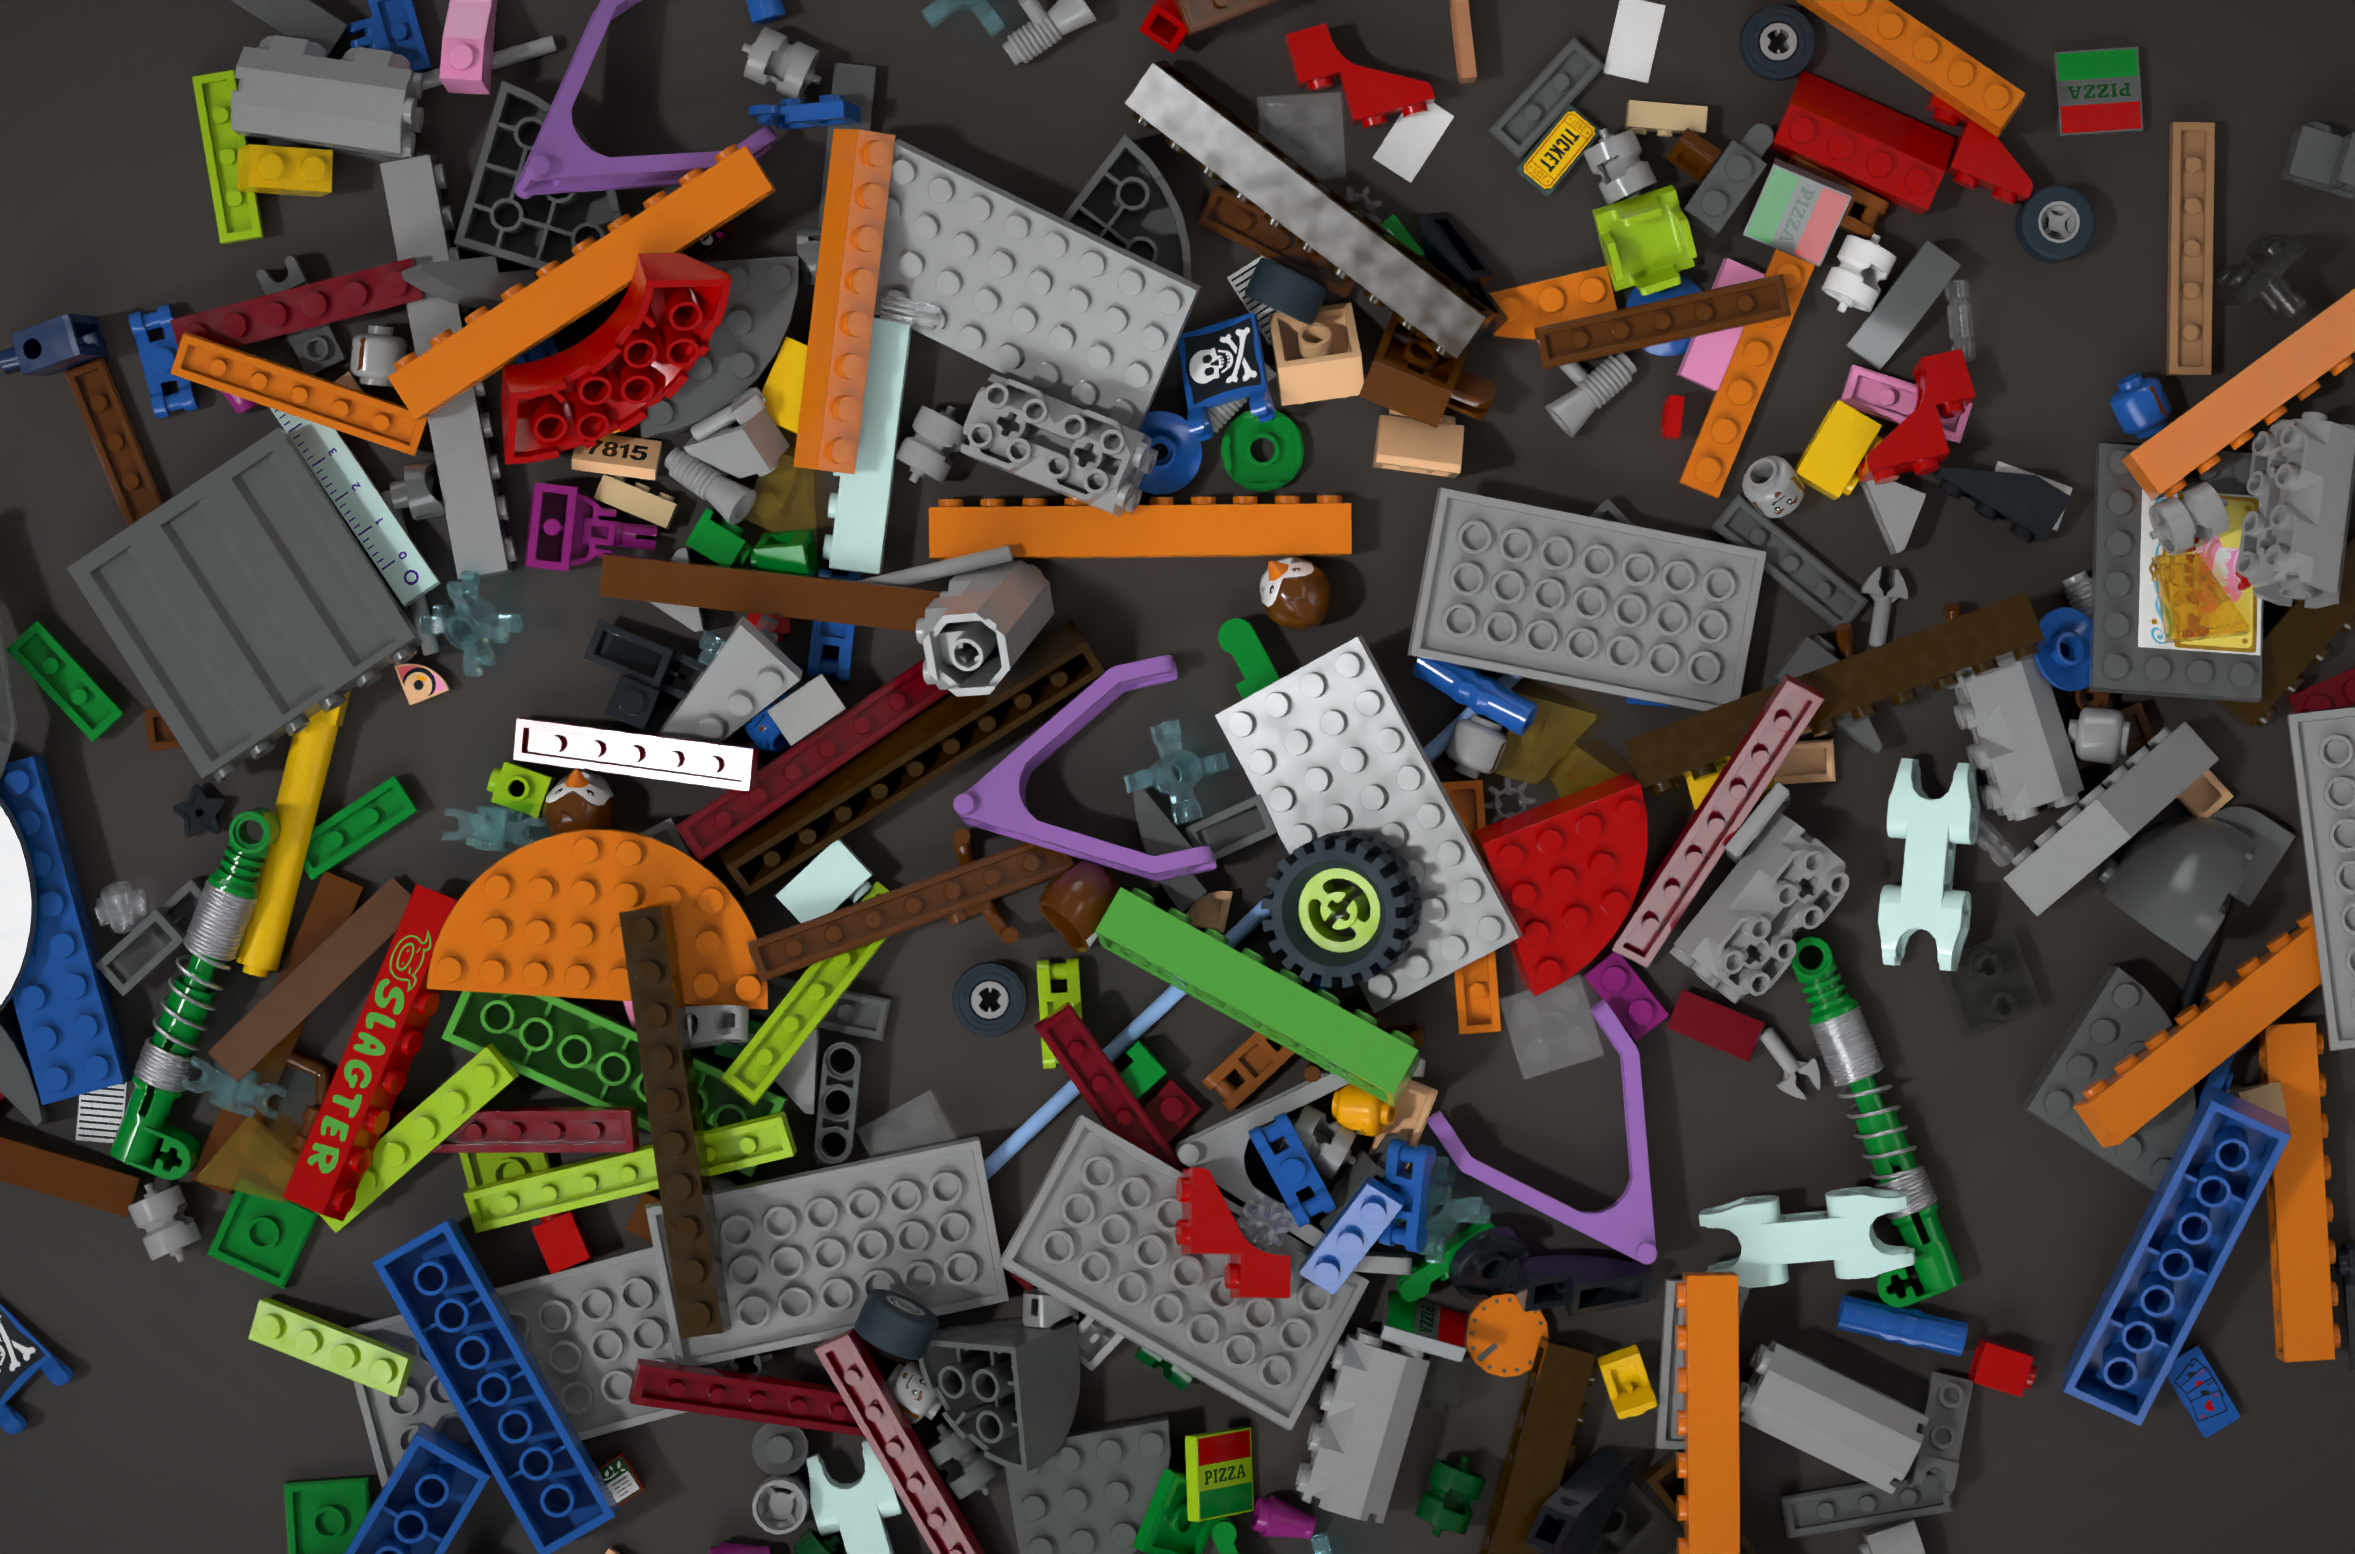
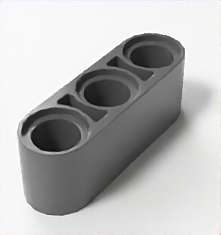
M839 1040L833 1043L826 1050L823 1057L815 1151L819 1158L830 1164L846 1160L855 1145L863 1054L858 1045L848 1040ZM839 1048L851 1051L855 1059L853 1068L848 1071L836 1069L832 1063L833 1052ZM835 1090H841L848 1094L851 1103L848 1111L837 1113L831 1110L827 1100L829 1094ZM831 1132L840 1133L846 1140L845 1151L838 1155L827 1152L823 1144L826 1134Z

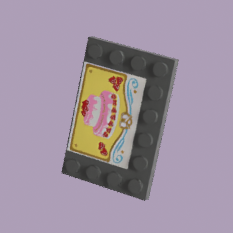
M2099 443L2096 447L2089 691L2258 703L2262 697L2264 600L2254 596L2248 579L2239 575L2236 570L2242 535V521L2248 512H2257L2262 505L2257 497L2250 495L2247 491L2252 453L2219 451L2217 454L2221 461L2200 475L2197 469H2194L2183 477L2188 485L2172 497L2182 500L2184 499L2185 490L2204 481L2208 482L2221 499L2226 498L2228 501V506H2225L2229 519V530L2206 541L2196 537L2194 538V546L2172 556L2162 547L2158 538L2152 540L2149 534L2151 531H2154L2149 517V508L2167 498L2162 493L2151 501L2121 461L2137 449L2139 445Z

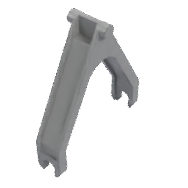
M1419 1058L1420 1064L1413 1075L1414 1077H1424L1426 1060H1423V1058ZM1325 1071L1317 1082L1306 1080L1200 1132L1179 1140L1175 1144V1153L1180 1161L1187 1166L1201 1167L1209 1170L1218 1186L1314 1247L1325 1232L1311 1223L1299 1228L1290 1210L1253 1186L1246 1175L1244 1154L1250 1139L1248 1131L1258 1125L1267 1124L1275 1120V1116L1283 1112L1287 1114L1349 1084V1082L1329 1071ZM1368 1251L1353 1271L1411 1275L1412 1258H1408V1254Z

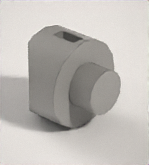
M1039 1288L1038 1291L1023 1293L1022 1321L1024 1326L1050 1328L1060 1320L1074 1321L1077 1326L1079 1322L1078 1310Z

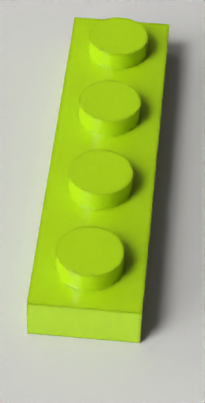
M230 70L194 76L192 80L220 243L225 245L265 238L257 193L237 192L238 149L249 143L247 136L238 135L236 131L232 130L233 90L238 91L239 85L238 79L235 78V71Z
M269 1297L259 1300L248 1337L250 1340L396 1398L404 1395L415 1355Z

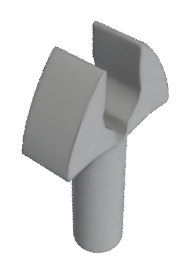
M758 387L747 389L735 398L731 405L691 427V434L697 441H701L735 421H738L741 426L766 407L764 405L766 399Z
M1882 567L1876 568L1868 576L1860 590V594H1869L1874 601L1869 644L1873 647L1886 644L1891 604L1898 598L1908 599L1907 587L1898 569L1893 570V585L1885 593V596L1883 595V590L1879 587Z
M1772 1027L1764 1029L1760 1040L1784 1070L1783 1080L1778 1082L1776 1086L1791 1096L1806 1100L1805 1095L1795 1084V1072L1797 1071L1800 1074H1806L1814 1087L1820 1090V1072L1815 1058L1811 1057L1806 1063L1797 1061Z

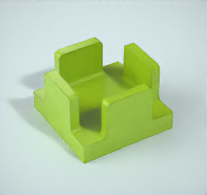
M1673 185L1592 210L1604 260L1614 291L1636 286L1640 294L1645 296L1680 285L1682 282L1678 272L1695 267L1693 258L1697 257L1690 225L1680 208Z

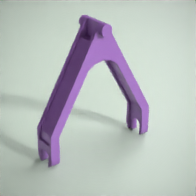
M600 0L597 9L592 13L530 154L514 186L515 193L520 198L529 199L533 195L680 186L681 184L678 180L690 171L700 167L704 172L717 164L714 157L721 151L607 157L592 151L582 142L573 126L572 107L610 21L642 0ZM766 125L740 142L737 147L740 149L746 145L758 160L773 148L771 144L777 141L779 137L769 125Z
M1171 655L1135 661L1108 669L964 794L958 795L953 802L955 811L969 827L984 829L1149 880L1166 881L1208 872L1217 868L1215 855L1210 846H1201L1159 856H1151L1037 821L1029 813L1026 806V785L1031 773L1126 691L1159 685L1178 679L1176 663Z
M1601 1000L1592 1006L1593 1008L1589 1011L1620 1055L1630 1176L1624 1193L1611 1206L1599 1211H1578L1472 1158L1441 1111L1435 1112L1426 1121L1462 1172L1643 1264H1650L1656 1260L1657 1250L1640 1055L1636 1045L1605 1000Z

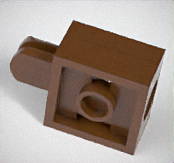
M1393 310L1359 397L1435 428L1438 427L1446 407L1477 420L1484 418L1496 397L1494 383L1462 370L1467 355L1456 359L1453 356L1446 358L1431 347L1430 342L1432 340L1420 330L1415 333L1405 328L1397 320L1399 314Z

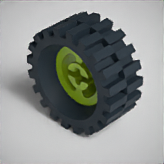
M1340 831L1332 836L1326 834L1293 850L1292 854L1284 857L1277 864L1276 867L1279 868V871L1269 876L1265 886L1272 890L1270 894L1262 897L1261 909H1270V916L1262 920L1264 932L1274 930L1276 939L1269 942V946L1273 953L1281 949L1284 950L1287 957L1281 963L1289 971L1297 966L1303 969L1299 978L1307 982L1320 978V986L1332 988L1339 983H1342L1343 988L1354 986L1363 980L1366 982L1399 961L1398 957L1406 953L1413 942L1409 940V937L1418 932L1420 925L1419 920H1414V914L1422 910L1421 898L1413 899L1411 891L1419 886L1415 876L1406 879L1402 870L1409 866V864L1402 856L1395 860L1391 858L1388 854L1393 847L1386 842L1375 845L1371 843L1374 836L1361 833L1353 837L1351 836V831ZM1333 879L1349 880L1358 885L1366 894V896L1362 894L1353 899L1347 906L1346 911L1348 914L1339 918L1332 926L1333 929L1337 930L1351 927L1356 932L1355 936L1339 935L1329 929L1324 923L1337 915L1342 908L1340 902L1350 897L1357 889L1354 886L1336 888L1333 885ZM1319 901L1321 902L1320 913H1319ZM1368 901L1370 904V915L1367 913Z

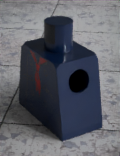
M65 314L13 333L11 339L14 347L0 351V365L7 375L22 371L24 375L47 376L89 363L101 357H109L97 316Z

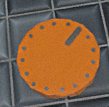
M1512 1293L1492 1294V1297L1479 1301L1469 1313L1466 1348L1473 1361L1487 1373L1501 1377L1518 1376L1532 1369L1540 1337L1549 1339L1547 1322L1540 1309L1524 1312L1516 1295Z

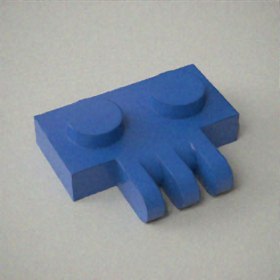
M368 0L372 17L347 25L348 35L358 34L363 31L366 37L351 41L352 48L363 47L391 51L394 54L403 55L410 62V69L415 73L433 68L413 0Z

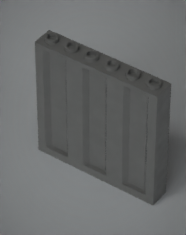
M279 427L67 567L68 572L201 778L209 782L217 780L218 783H222L232 778L240 771L239 764L251 756L255 760L268 754L275 748V740L286 733L289 736H293L301 732L311 724L309 720L311 716L322 709L326 713L337 708L346 701L344 694L356 686H359L360 689L370 686L382 676L379 671L393 662L397 666L408 661L417 653L415 647L423 643L421 637L288 434Z

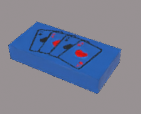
M2194 1344L2180 1352L2167 1375V1379L2200 1434L2206 1439L2241 1418L2199 1346Z

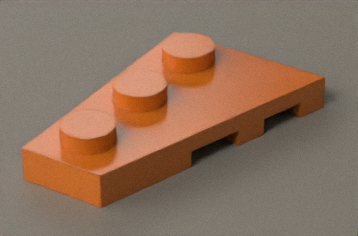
M1607 266L1490 293L1508 317V320L1492 335L1493 337L1536 341L1534 328L1617 310Z

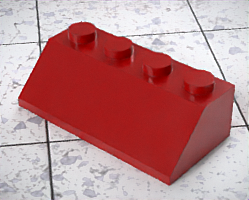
M1802 71L1776 127L1773 141L1768 148L1789 158L1792 156L1801 158L1875 196L1922 215L1928 211L1946 171L1956 138L1806 71Z

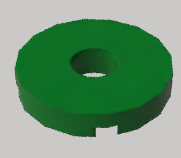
M1251 410L1246 411L1230 423L1223 435L1221 457L1224 469L1235 483L1249 491L1265 493L1281 489L1294 479L1302 465L1305 447L1301 432L1290 418L1275 410L1276 417L1264 423H1261L1258 416H1254ZM1257 439H1267L1274 445L1275 453L1271 460L1258 462L1251 456L1250 447Z

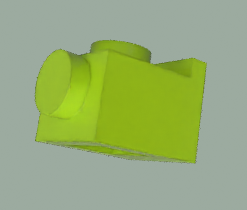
M504 762L502 769L497 767L493 769L487 791L493 793L491 799L493 803L536 818H543L542 809L545 798L553 789L556 778L511 762ZM516 780L521 781L525 786L524 793L519 797L514 796L510 791L511 784Z

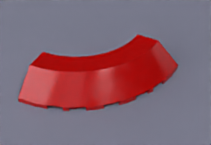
M638 253L635 272L624 298L608 320L594 333L571 348L553 356L522 364L503 365L501 412L506 465L561 457L560 452L585 445L586 449L597 445L596 440L618 429L623 433L648 417L647 411L650 406L658 404L664 397L667 399L671 398L688 380L687 373L692 369L699 357L706 355L709 350L708 343L716 326L721 325L728 302L731 284L730 274L682 253Z

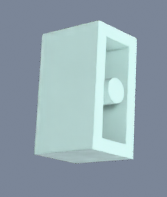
M838 839L820 853L776 897L800 923L836 911L848 898L853 903L857 902L872 887L867 880L873 873L841 839Z

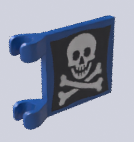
M1254 312L1181 334L1178 340V349L1188 407L1187 427L1192 435H1196L1198 441L1208 440L1213 437V428L1207 409L1250 396L1249 405L1251 413L1254 416H1258L1261 423L1273 420L1276 417L1268 387L1258 319Z
M0 1302V1426L8 1434L14 1435L21 1433L28 1422L22 1414L8 1404L9 1400L40 1368L56 1386L68 1384L74 1377V1372L42 1344Z

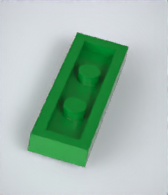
M36 621L6 649L92 742H96L126 714L41 621Z
M391 777L313 829L304 864V870L311 880H316L324 872L331 870L419 812V809L398 777Z

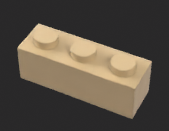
M1629 100L1626 108L1625 129H1633L1635 135H1646L1647 131L1657 132L1659 137H1673V133L1683 134L1689 128L1697 135L1703 136L1706 133L1708 106Z
M603 474L594 499L669 530L679 506L673 503L674 497L662 492L659 493V496L649 493L650 487L636 482L634 486L624 483L626 478L623 476H607Z

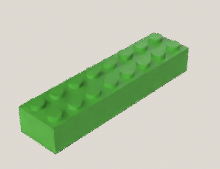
M1120 887L1095 930L1101 947L1392 1107H1396L1420 1064L1419 1050L1414 1047L1415 1041L1412 1038L1394 1029L1391 1034H1388L1376 1026L1378 1021L1374 1017L1361 1010L1356 1009L1353 1014L1339 1006L1341 1001L1325 990L1318 989L1316 994L1302 986L1303 979L1286 969L1281 968L1279 973L1271 970L1264 965L1266 959L1250 949L1244 948L1242 953L1227 945L1229 939L1211 928H1207L1205 932L1196 929L1190 924L1192 919L1179 910L1170 907L1169 911L1165 912L1154 905L1155 899L1146 892L1135 887L1129 892Z
M462 991L442 1035V1039L475 1054L480 1053L492 1043L516 1072L591 1106L637 1107L638 1127L651 1132L635 1027L632 1028L631 1025L568 997ZM692 1053L703 1131L783 1111L789 1096L769 1088L754 1106L721 1081V1077L728 1070L727 1068ZM758 1165L738 1169L737 1171L751 1177Z

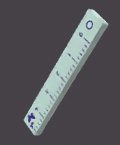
M270 408L403 606H409L441 584L339 432L335 429Z

